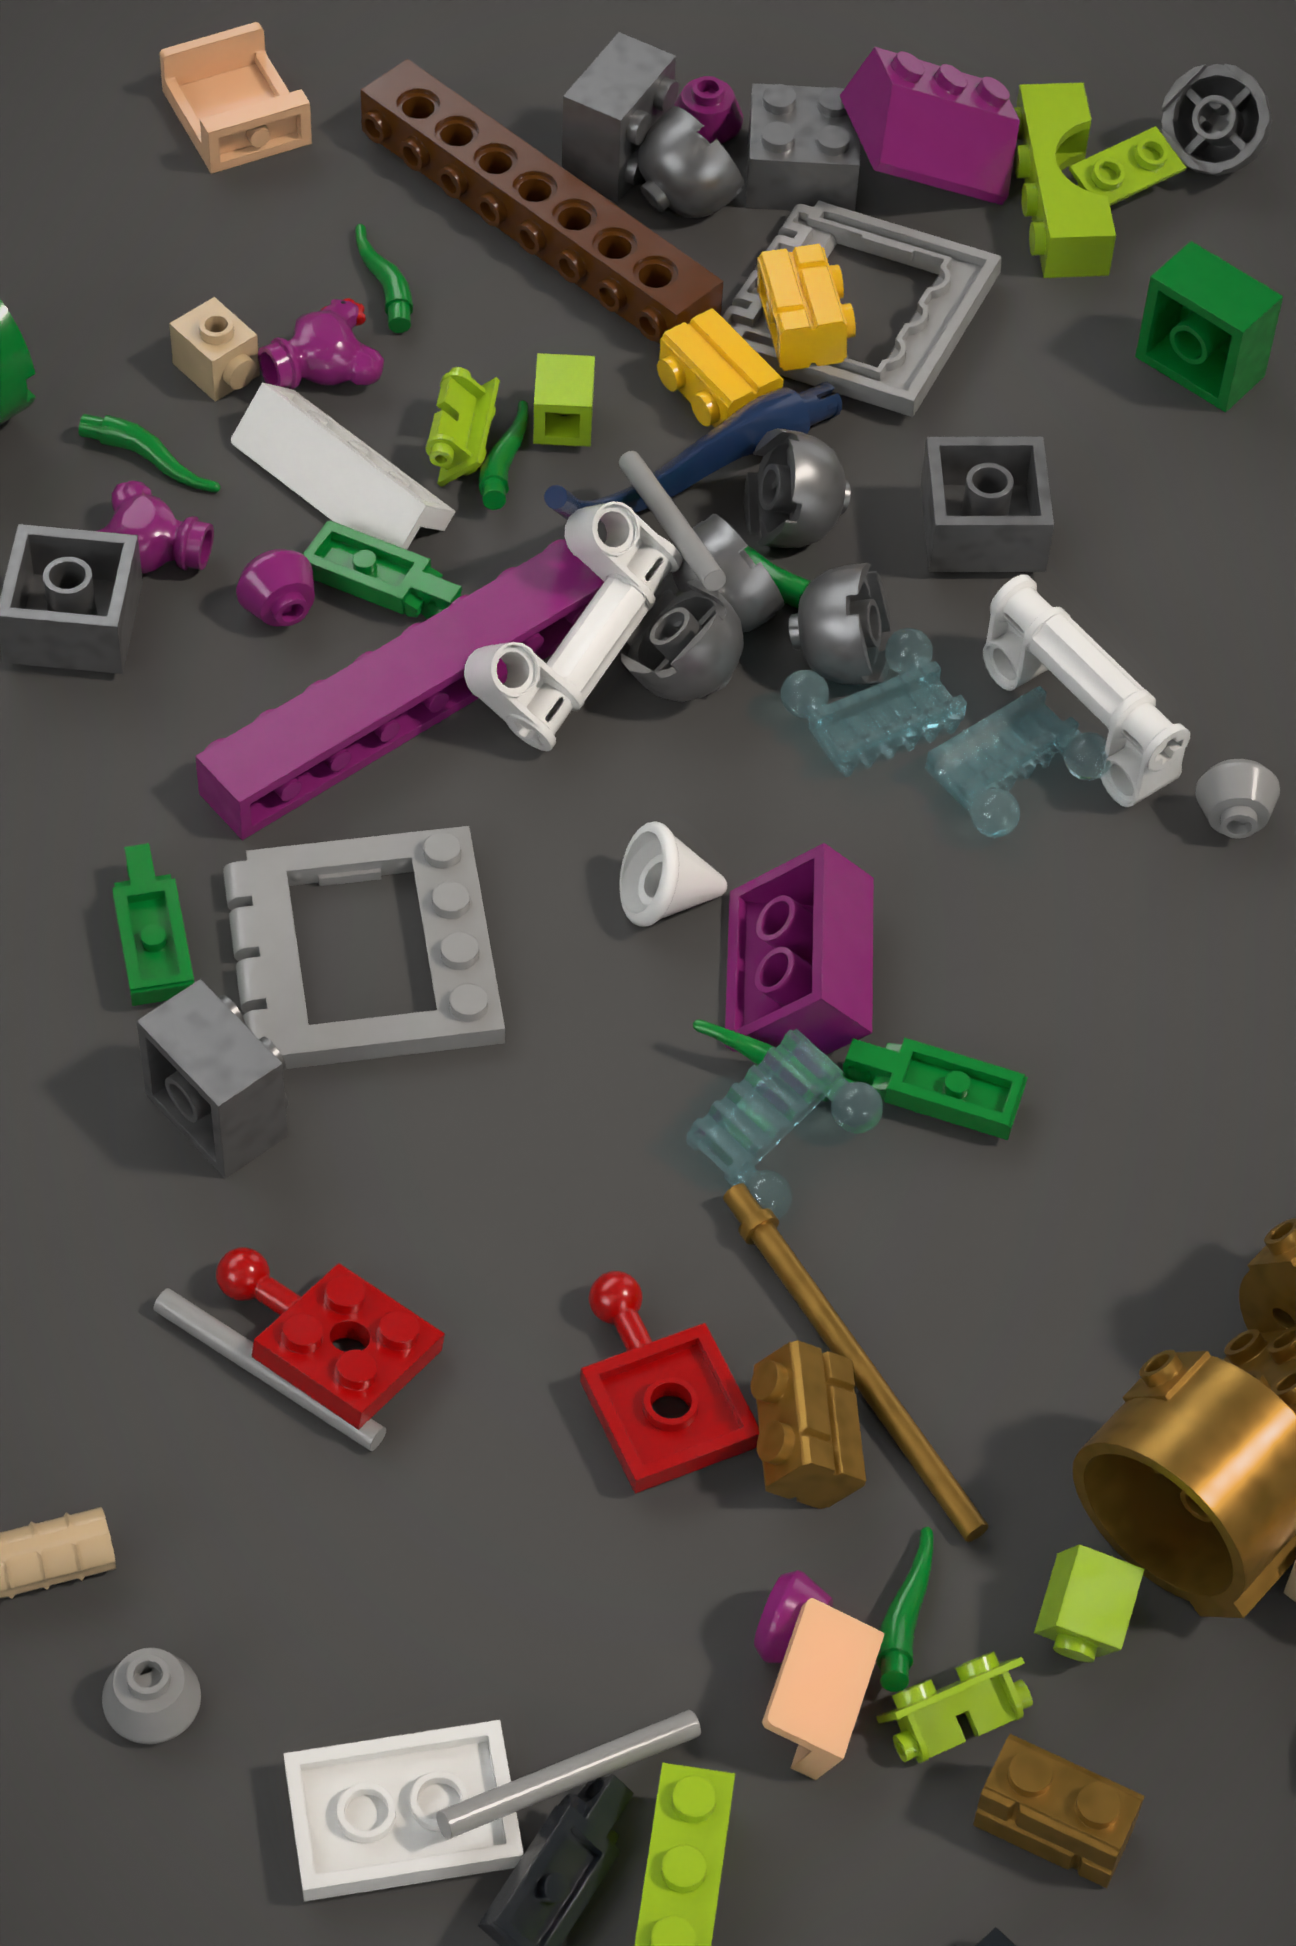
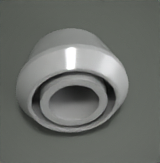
M1230 759L1217 763L1205 772L1196 784L1195 794L1197 802L1212 828L1228 837L1240 839L1253 835L1267 825L1280 796V784L1277 777L1262 764L1248 759Z
M143 1648L127 1655L108 1676L102 1693L103 1711L110 1726L125 1739L141 1744L166 1742L183 1733L194 1721L201 1703L200 1684L192 1668L177 1656L158 1648Z

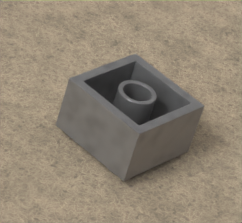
M618 32L563 96L562 168L602 196L617 203L632 185H639L644 179L638 166V149L640 144L644 141L652 125L673 107L678 95L679 83L675 80L676 56Z
M752 83L746 208L793 210L797 204L815 207L819 200L855 211L860 168V139L840 99V94L844 88Z
M927 437L920 486L929 572H1046L1054 519L1043 437Z
M18 524L0 596V647L3 663L123 674L143 584L138 535Z
M200 979L137 1020L145 1094L225 1179L287 1137L286 1107L288 1106V1099L284 1092L283 1071L286 1069L284 1058L270 1039L266 1037L258 1039L245 1025L240 1010L229 997L222 995L218 998Z

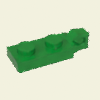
M331 520L325 523L303 553L312 565L313 580L402 615L405 613L410 617H418L422 613L426 619H429L448 608L454 600L461 596L462 586L442 579L443 574L431 567V559Z
M149 843L126 846L124 850L129 880L114 882L115 887L112 888L131 1002L132 1006L167 1001L195 982L175 878L171 879V874L155 876Z
M905 1037L902 1044L887 1043L885 1048L853 1038L842 1070V1077L861 1083V1088L869 1090L871 1096L884 1100L885 1103L1005 1140L1009 1139L1028 1079L1023 1073Z

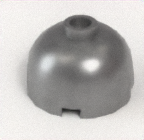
M1205 64L1192 68L1174 82L1165 96L1162 106V135L1183 164L1195 172L1222 175L1239 171L1257 158L1268 141L1272 122L1268 97L1253 76L1235 65L1215 64L1207 66Z
M676 106L669 109L652 125L644 141L640 144L638 149V166L646 181L640 189L648 202L658 211L663 212L668 207L682 217L698 219L712 215L732 201L743 190L741 187L744 185V179L736 164L716 139L710 144L702 135L697 133L703 125L687 111Z
M779 428L771 430L760 440L753 454L763 456L759 472L747 473L744 493L746 526L750 534L757 535L761 532L762 539L757 542L761 546L800 548L822 540L834 527L840 515L844 514L848 508L851 496L850 485L845 480L844 469L835 451L823 441L799 431Z
M712 514L705 521H701L694 526L693 530L726 574V583L718 591L730 603L740 618L742 632H749L775 616V612L784 606L782 595L762 563L759 562L755 565L750 556L744 551L748 545L740 535L717 514ZM684 557L681 567L676 572H672V577L679 590L675 596L692 590L687 585V581L699 580Z
M869 563L844 565L827 570L812 580L802 594L798 606V614H792L789 618V635L793 648L795 650L802 649L805 660L820 677L839 684L864 685L882 683L889 671L891 650L879 653L881 632L891 631L887 600L877 571L868 572L871 566Z
M697 579L687 581V585L692 590L683 592L678 596H675L670 589L655 598V604L648 610L627 640V643L631 646L628 657L621 653V662L646 689L655 696L678 702L705 697L724 688L737 667L744 647L741 621L733 607L718 590L708 591L701 581Z

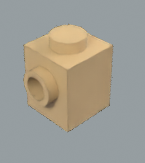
M215 297L169 323L173 364L215 402L232 391L245 387L252 379L260 375L257 334Z

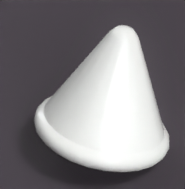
M657 821L646 823L636 831L627 846L620 871V899L627 918L635 925L640 927L651 926L662 918L718 898L727 890V882L724 876L676 838L663 823Z

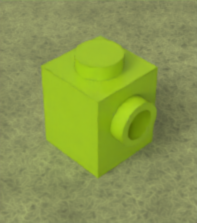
M537 353L533 444L591 447L595 356Z
M1080 1544L1057 1553L1034 1633L1054 1640L1053 1650L1056 1653L1081 1662L1092 1663L1095 1660V1656L1101 1657L1122 1650L1145 1569Z

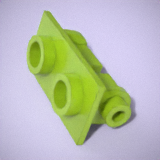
M1156 126L1069 167V171L1078 182L1077 186L1096 194L1108 196L1110 206L1186 169V166Z
M454 367L443 375L436 405L441 411L434 414L429 439L426 443V452L431 463L441 467L437 482L440 487L462 475L472 474L483 463L487 453L485 447L490 424L496 412L495 401L500 383L497 377L480 385L471 377V373L462 367Z
M993 1651L955 1667L960 1680L936 1690L932 1679H929L893 1694L892 1698L897 1708L877 1716L878 1723L897 1720L901 1732L893 1735V1743L899 1757L904 1762L915 1758L918 1763H923L937 1754L966 1742L956 1718L957 1715L965 1712L975 1737L1011 1721L1023 1718L1024 1709L1033 1705L1032 1696L1023 1680L1012 1681L1009 1670L1025 1664L1022 1657L999 1662Z

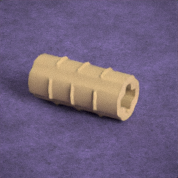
M102 1507L71 1515L65 1513L63 1517L36 1524L31 1521L28 1526L0 1532V1599L5 1597L13 1599L17 1594L40 1588L48 1590L52 1585L75 1579L83 1581L87 1576L116 1569L111 1536Z

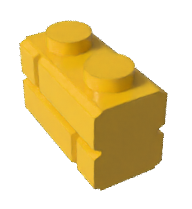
M820 243L794 247L792 252H788L786 248L761 252L759 257H757V291L779 367L783 371L809 368L811 363H816L817 366L843 363L844 359L847 358V338L856 336V324L851 303L841 304L840 299L844 297V285L839 264L829 266L824 247Z
M713 308L693 317L689 324L683 322L665 331L660 338V355L657 371L662 383L672 392L679 390L691 403L697 420L706 427L713 425L714 428L752 400L783 388L784 379Z

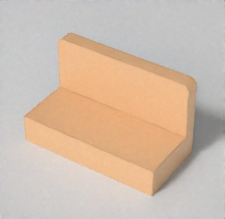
M813 1598L806 1601L801 1607L762 1723L766 1729L798 1744L791 1769L817 1780L844 1759L885 1633Z

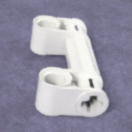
M612 501L576 510L567 520L564 535L567 547L573 555L578 557L597 574L604 583L548 662L545 663L525 644L509 642L478 648L469 655L465 664L464 677L470 691L499 715L520 739L542 751L552 750L556 744V737L554 735L571 711L580 710L586 698L648 610L655 604L654 593L668 573L676 572L683 562L682 555L674 545L658 535L635 514L631 507L622 502ZM599 520L604 523L607 530L605 544L599 538L597 531ZM500 658L506 664L508 671L507 680L504 685L498 679L496 672L497 663Z
M1019 575L1005 583L992 599L987 640L983 648L985 666L994 681L1003 689L1012 691L1049 670L1106 725L1109 732L1103 760L1100 763V776L1107 792L1121 806L1131 807L1178 779L1182 773V761L1185 748L1190 740V731L1181 723L1172 724L1155 707L1156 699L1100 647L1064 609L1052 607L1037 593V583L1031 577Z

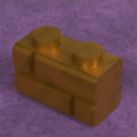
M797 1340L788 1342L754 1365L751 1392L757 1403L760 1432L757 1441V1453L763 1462L766 1492L787 1499L796 1497L797 1502L823 1509L831 1507L865 1486L866 1475L857 1398L854 1392L855 1381L852 1359L830 1351L822 1353L821 1348Z
M1009 1734L981 1792L973 1826L1064 1869L1069 1870L1073 1867L1078 1870L1079 1876L1107 1888L1133 1832L1145 1796L1015 1735Z

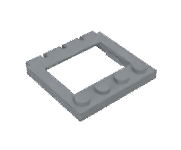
M819 200L815 207L797 204L766 251L786 248L788 252H792L794 247L820 243L824 247L828 258L838 243L939 274L932 286L927 287L918 301L917 310L910 322L905 323L897 335L895 346L889 356L881 361L878 368L849 359L847 355L843 363L823 366L811 363L809 368L783 371L779 367L757 291V265L732 301V306L726 310L722 318L779 375L813 386L822 382H828L835 388L832 392L913 417L1001 272V256Z
M469 826L246 850L247 861L232 862L223 868L227 906L231 910L229 922L235 960L238 961L235 968L241 1010L245 1013L243 1015L245 1025L258 1039L266 1037L275 1044L284 1058L286 1069L505 1043V1025ZM414 872L437 1010L309 1025L289 886L311 883L327 886L380 880L382 875Z

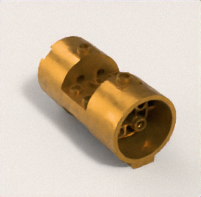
M1296 1218L1286 1220L1275 1226L1264 1238L1266 1246L1247 1265L1250 1270L1243 1277L1240 1284L1239 1304L1248 1330L1237 1335L1226 1345L1224 1349L1226 1357L1222 1360L1211 1356L1208 1351L1175 1352L1174 1350H1166L1150 1358L1139 1371L1141 1378L1122 1397L1125 1403L1080 1449L1073 1461V1480L1078 1497L1086 1513L1102 1536L1128 1563L1144 1568L1143 1575L1168 1592L1190 1601L1200 1617L1245 1618L1296 1560Z

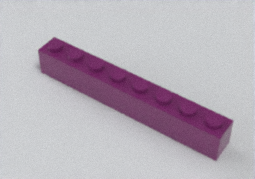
M565 539L552 542L540 554L518 567L506 569L497 579L470 595L460 596L448 608L422 623L419 622L409 626L400 636L375 651L361 654L351 665L329 678L315 681L300 695L276 709L264 711L254 722L232 735L210 743L203 752L195 756L199 795L241 840L246 839L479 699L467 687L464 677L467 659L476 649L489 645L517 642L530 647L542 660L552 655L604 581L584 562L573 555L567 547ZM500 658L497 663L496 672L498 679L504 684L507 680L508 671L506 664Z

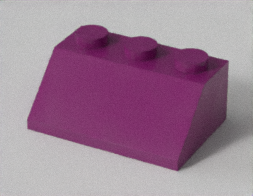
M874 47L840 94V99L873 169L878 172L1002 205L1008 198L1020 119L1009 100L1010 94L1007 88L992 77L979 78L960 72L948 64L939 66L919 60L912 54L904 51L895 53Z
M822 843L730 891L726 1029L757 1039L793 1055L825 1056L850 1044L853 1038L859 1040L872 1033L874 878L827 844ZM724 1045V1046L727 1047L728 1049H730V1050H732V1051H734V1052H738V1051L732 1049L731 1047H729V1046H727V1045Z

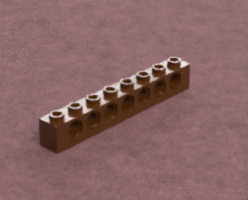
M408 58L361 89L362 131L373 142L383 145L401 158L409 168L419 171L440 186L448 196L458 199L479 214L487 224L497 227L514 239L526 252L536 255L553 267L566 281L575 283L599 300L601 305L608 311L617 313L631 323L647 339L660 344V338L665 331L683 322L689 324L693 317L711 308L721 315L723 280Z

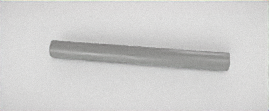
M636 451L624 453L619 459L620 469L708 591L721 589L726 583V574L639 453Z
M170 1288L163 1290L156 1299L153 1307L155 1312L369 1451H374L382 1442L386 1434L384 1426L370 1419L359 1430L252 1358V1341Z
M686 1710L442 1809L436 1815L438 1827L446 1839H451L695 1739L701 1734L699 1720L693 1711Z

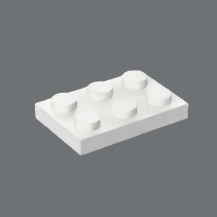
M500 1720L283 1753L304 1902L511 1869L517 1866L524 1855L516 1812L451 1839H446L442 1835L436 1818L437 1812L511 1782Z

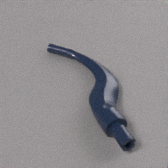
M822 382L800 393L790 388H779L761 395L740 408L653 474L667 494L672 497L735 460L754 454L757 444L771 430L779 428L808 434L811 425L826 419H833L840 414L842 410L841 397L839 393L823 399L820 398L830 394L835 389L828 382ZM560 485L549 487L544 494L546 505L565 519H568L578 509L612 501L626 504L635 513L648 508L633 485L611 495L586 501L580 500Z

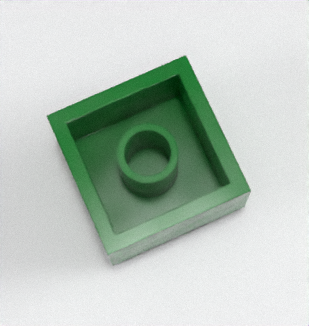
M1190 241L1150 276L1135 357L1226 413L1265 377L1283 296L1224 261L1219 256Z

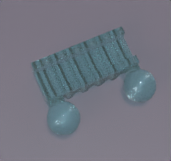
M903 628L896 631L886 643V661L892 670L901 674L897 677L828 705V685L824 678L814 671L799 670L792 673L786 678L781 688V700L786 710L796 717L808 718V729L837 770L841 771L845 777L851 776L858 763L862 762L866 769L872 767L878 755L882 753L887 760L892 759L899 746L904 745L908 752L914 750L917 742L923 736L930 743L936 739L938 733L943 728L949 734L955 733L961 721L964 720L967 705L962 695L953 698L940 681L942 668L936 661L931 662L933 656L931 641L925 633L915 628Z
M1040 685L928 752L926 770L971 813V819L975 828L985 836L992 838L1003 837L1016 828L1020 819V807L1016 798L1007 791L1013 787L1020 774L1025 779L1031 777L1037 764H1040L1043 768L1049 766L1055 753L1058 752L1064 757L1068 771L1081 780H1096L1105 775L1110 769L1111 762L1106 761L1108 757L1105 752L1107 740L1094 732L1082 733L1078 730L1079 723L1072 716L1062 721L1045 705L1047 692ZM1003 786L1007 791L999 788Z
M797 1028L795 1030L790 1029L777 1048L771 1047L759 1065H753L749 1068L745 1078L740 1083L735 1082L730 1087L726 1097L722 1100H716L704 1118L698 1117L694 1121L690 1131L687 1133L686 1143L693 1150L696 1151L699 1148L725 1172L724 1179L732 1186L744 1183L762 1209H771L775 1216L780 1219L788 1212L791 1206V1186L787 1179L778 1172L772 1170L758 1171L754 1166L825 1097L832 1102L831 1112L837 1125L843 1130L854 1134L868 1132L879 1123L883 1114V1101L873 1086L858 1081L849 1083L843 1077V1071Z

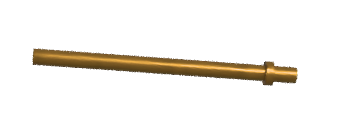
M744 1183L731 1187L724 1194L723 1200L741 1224L738 1230L741 1237L748 1245L755 1244L830 1351L852 1359L855 1386L965 1541L971 1542L979 1538L987 1531L989 1525L777 1230L779 1225L778 1218L771 1209H762Z

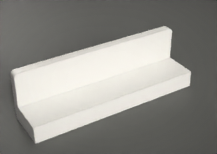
M262 382L231 437L232 445L333 522L406 550L420 527L445 531L456 512L295 390Z

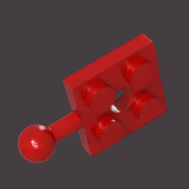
M239 1247L232 1249L220 1259L217 1265V1283L225 1295L238 1301H248L256 1298L259 1302L280 1315L254 1339L251 1357L358 1430L442 1351L445 1337L444 1332L340 1263L331 1269L302 1297L273 1277H270V1268L267 1260L261 1253L252 1248ZM341 1338H351L363 1344L365 1349L344 1352L336 1348L332 1342Z
M610 1271L600 1275L593 1282L589 1292V1304L598 1319L615 1325L627 1351L582 1367L580 1382L634 1493L636 1494L757 1448L760 1434L759 1426L707 1324L702 1323L652 1341L638 1313L643 1300L639 1283L625 1272ZM675 1396L685 1401L689 1406V1410L679 1418L669 1419L658 1415L653 1410L652 1404L661 1397Z

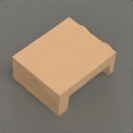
M258 22L164 48L160 51L162 91L211 174L312 144L310 102L302 89L289 92L266 54L264 30Z

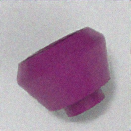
M703 76L688 82L673 106L687 111L703 125L697 133L702 135L710 144L716 139L721 145L728 142L739 133L743 125V113L732 88L726 82L716 77Z
M274 549L264 552L252 559L243 569L236 587L237 600L245 610L270 626H291L297 624L305 618L315 599L312 565L305 555L296 551Z
M796 1570L780 1575L768 1597L754 1639V1647L764 1662L782 1664L801 1607L806 1601L813 1598L830 1607L833 1606V1598L803 1571Z

